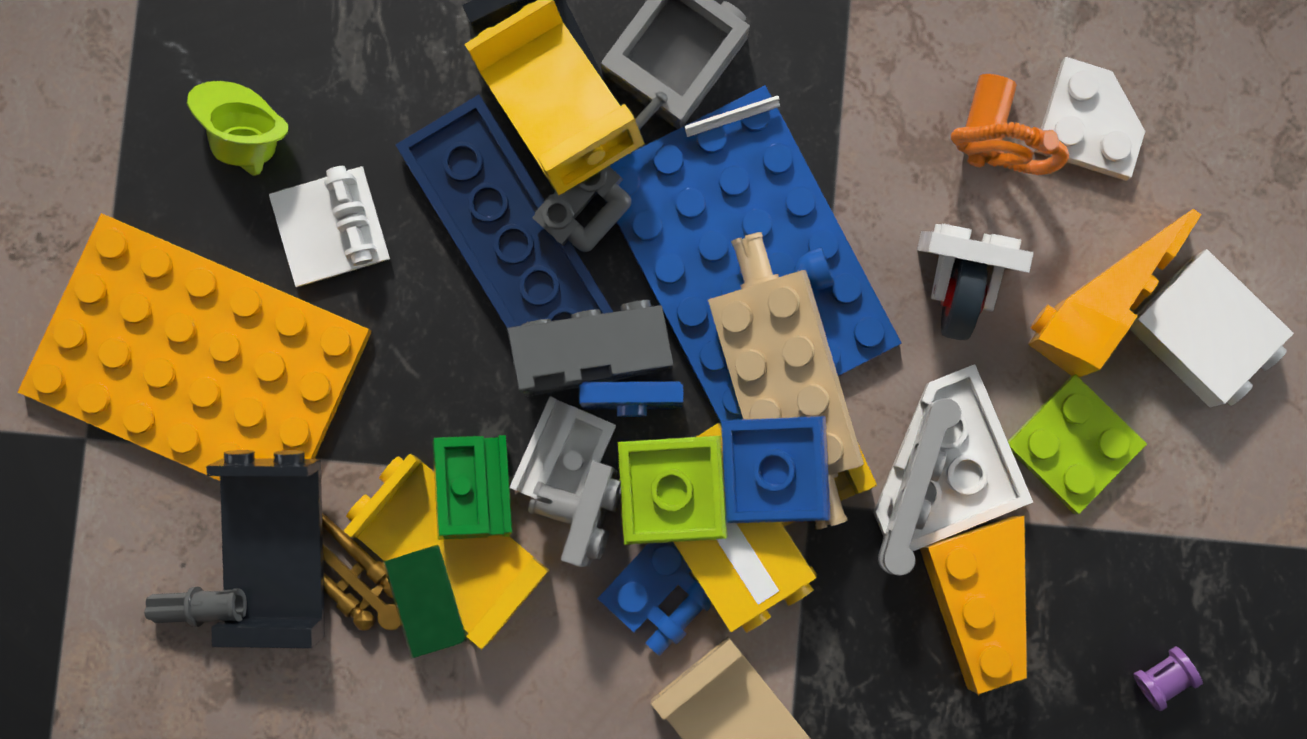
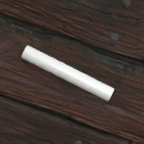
M777 95L684 126L686 135L689 137L780 107L779 96Z

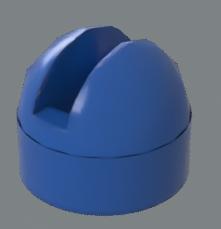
M822 247L807 252L798 260L795 272L807 271L812 290H822L835 285Z

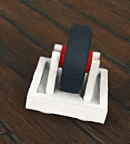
M935 224L934 232L921 231L917 250L939 255L931 299L941 301V333L943 336L956 340H968L971 337L982 311L993 312L1004 268L1029 273L1034 252L1020 250L1022 240L996 234H984L982 242L971 240V229L947 224Z

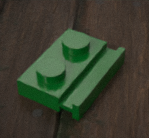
M498 435V437L484 438V436L434 438L433 463L437 539L487 538L488 536L497 535L509 537L512 533L506 435Z

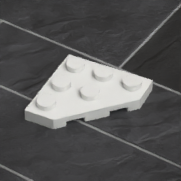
M975 364L926 384L873 513L884 537L926 407L943 398L956 401L961 409V419L954 427L946 429L940 448L941 452L947 454L945 465L937 482L930 480L925 495V500L931 501L930 512L922 530L915 528L909 546L912 551L1033 503Z

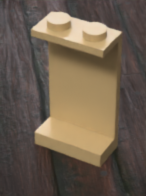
M729 636L651 698V705L663 720L667 719L682 739H810Z

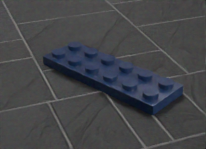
M480 95L475 96L395 144L507 329L540 319H551V321L571 319L572 314L587 310L600 309L601 314L613 312L571 242L568 241L563 246L532 218L545 200Z

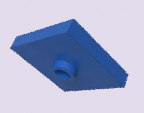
M582 382V385H580V404L583 410H617L618 417L647 416V409H682L683 384H680V382Z
M826 416L721 421L726 523L826 521L831 519Z

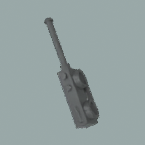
M664 92L655 93L656 97L635 119L639 130L663 103H667L668 97ZM609 165L560 196L555 191L538 208L532 218L563 246L570 241L580 251L588 252L594 248L629 209L631 197L619 186L623 180L622 177ZM599 194L607 203L584 228L575 218Z

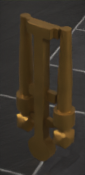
M322 513V526L358 562L349 569L323 544V559L342 577L336 584L324 573V591L337 603L336 608L346 617L351 616L353 618V623L359 630L367 631L375 624V617L369 611H364L370 605L378 612V622L381 627L386 630L399 629L401 623L395 604L387 605L379 598L382 590H384L387 596L393 598L383 563L381 561L376 562L358 543ZM366 570V575L378 586L370 589L359 578V575ZM350 585L363 597L361 603L351 593H345V590Z

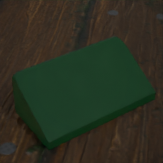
M439 545L383 562L411 659L467 641Z

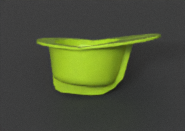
M225 81L205 82L195 86L188 93L187 106L194 117L206 129L210 150L213 155L224 163L241 166L251 175L260 174L264 163L274 155L277 141L282 140L288 134L287 122L276 114L262 97L253 90L237 83Z

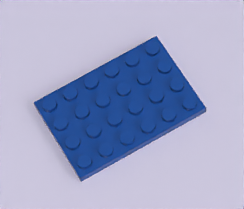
M766 85L689 124L771 98V95ZM778 108L687 137L683 126L624 156L610 166L622 177L623 180L619 186L631 197V206L616 223L658 304L662 305L663 313L720 424L723 420L743 419L708 302L709 299L741 290L740 285L745 284L734 246L731 243L732 240L737 238L743 239L746 235L762 232V239L773 275L778 274L779 277L795 273L796 264L804 254L822 247L835 285L822 290L812 291L838 376L902 344Z

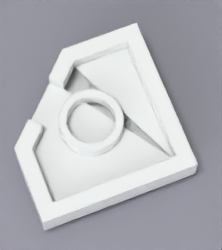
M1069 57L1063 59L1041 129L1056 132L1058 141L1067 147L1070 154L1068 163L1127 181L1132 177L1145 134L1142 124L1113 71ZM1034 149V152H1036V153H1039V154H1042V155H1046V156H1049V157H1052V156H1053V155H1051V154H1048V155H1047V154H1044V153H1042V152L1037 151V150Z

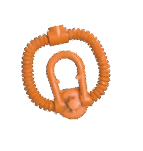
M995 74L979 75L966 126L957 128L951 133V140L957 146V149L969 156L967 163L974 167H983L985 163L994 167L999 165L1004 168L1008 167L1009 170L1013 168L1014 171L1018 170V172L1032 175H1045L1061 169L1068 161L1070 154L1067 147L1058 141V135L1055 131L1042 130L1038 127L1030 128L1019 123H1007L1017 87L1016 82ZM1006 136L1008 138L1020 139L1027 146L1053 156L1042 161L1033 160L1034 153L1032 150L1017 143L1003 141L1002 139Z

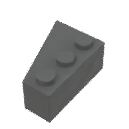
M640 300L621 305V311L601 314L600 309L587 310L572 314L571 319L557 321L540 319L526 322L522 326L508 328L519 390L527 398L580 388L582 382H611L673 370V360L662 305L651 307L650 300Z

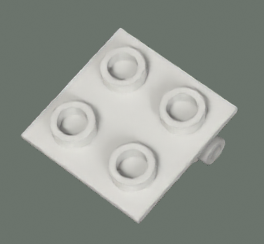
M336 166L326 171L327 177L269 194L295 287L390 259L363 166L346 171L345 166Z

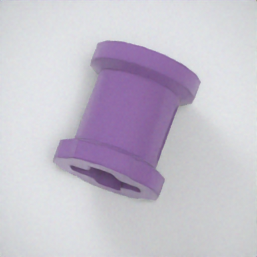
M1177 646L1169 650V657L1146 672L1139 670L1133 674L1136 683L1145 697L1160 712L1167 708L1166 701L1189 686L1197 688L1203 684L1195 666Z

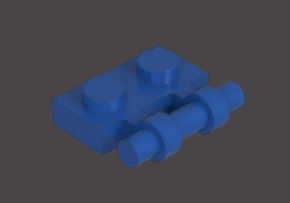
M674 542L648 543L597 598L633 632L647 618L653 622L658 629L645 643L658 656H661L672 642L677 645L686 636L687 633L684 629L703 608L708 611L713 606L700 583L688 574L691 569ZM679 585L689 595L668 616L658 606Z

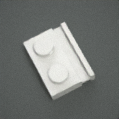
M550 396L509 488L547 504H552V500L533 494L538 481L548 486L581 495L592 461L601 462L616 425Z

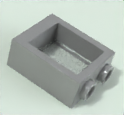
M647 0L602 60V75L646 107L656 97L655 93L664 92L668 97V101L666 104L663 103L655 113L679 129L685 125L746 42L750 25L745 22L746 16L737 7L726 1H723L720 5L715 0Z

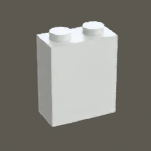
M1207 249L1192 256L1136 313L1137 317L1129 328L1209 407L1222 405L1226 402L1232 406L1241 400L1253 386L1248 380L1260 368L1266 371L1274 366L1287 352L1282 345L1294 334Z

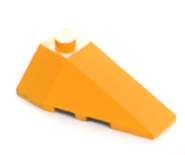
M1192 209L1058 303L1054 308L1047 304L1030 326L1036 334L1028 345L1071 376L1076 374L1078 377H1082L1100 370L1137 317L1129 309H1136L1146 297L1152 294L1159 283L1157 277L1152 275L1156 268L1163 270L1173 260L1202 214Z

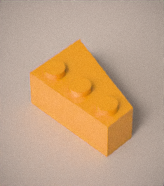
M1024 515L1011 516L920 548L967 689L981 694L1026 679Z

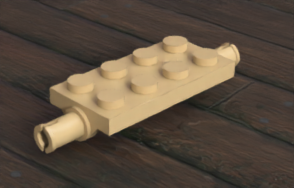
M762 232L746 235L743 239L737 238L731 241L745 284L740 285L741 290L709 299L708 302L743 419L826 416L831 519L816 521L815 524L816 529L827 528V525L834 526L847 521L834 478L838 476V472L860 467L864 462L807 271L801 270L779 277L778 274L773 275L762 239Z

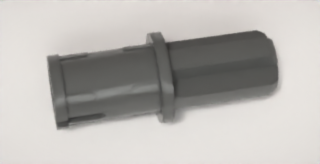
M191 587L185 593L151 594L146 599L144 614L146 619L152 620L154 623L187 622L191 627H200L204 622L241 621L242 617L246 615L247 601L242 589L204 591L201 587Z

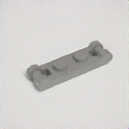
M939 399L928 405L923 413L878 555L879 566L889 574H907L915 564V556L909 546L915 528L919 530L924 528L930 512L931 501L925 500L930 480L937 482L945 465L947 454L940 451L946 429L954 427L961 419L960 406L952 399Z

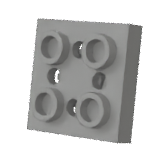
M592 461L581 495L545 485L540 481L537 482L533 494L551 499L552 504L531 499L528 512L571 524L561 561L580 567H590L592 559L601 560L609 537V531L602 529L608 510L617 511L621 500V481H618L620 472L613 467Z

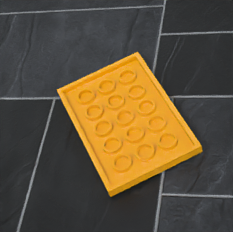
M101 213L18 389V393L207 475V465L224 458V452L232 450L255 451L256 459H274V452L299 450L305 452V459H315L372 331ZM210 476L220 481V476Z

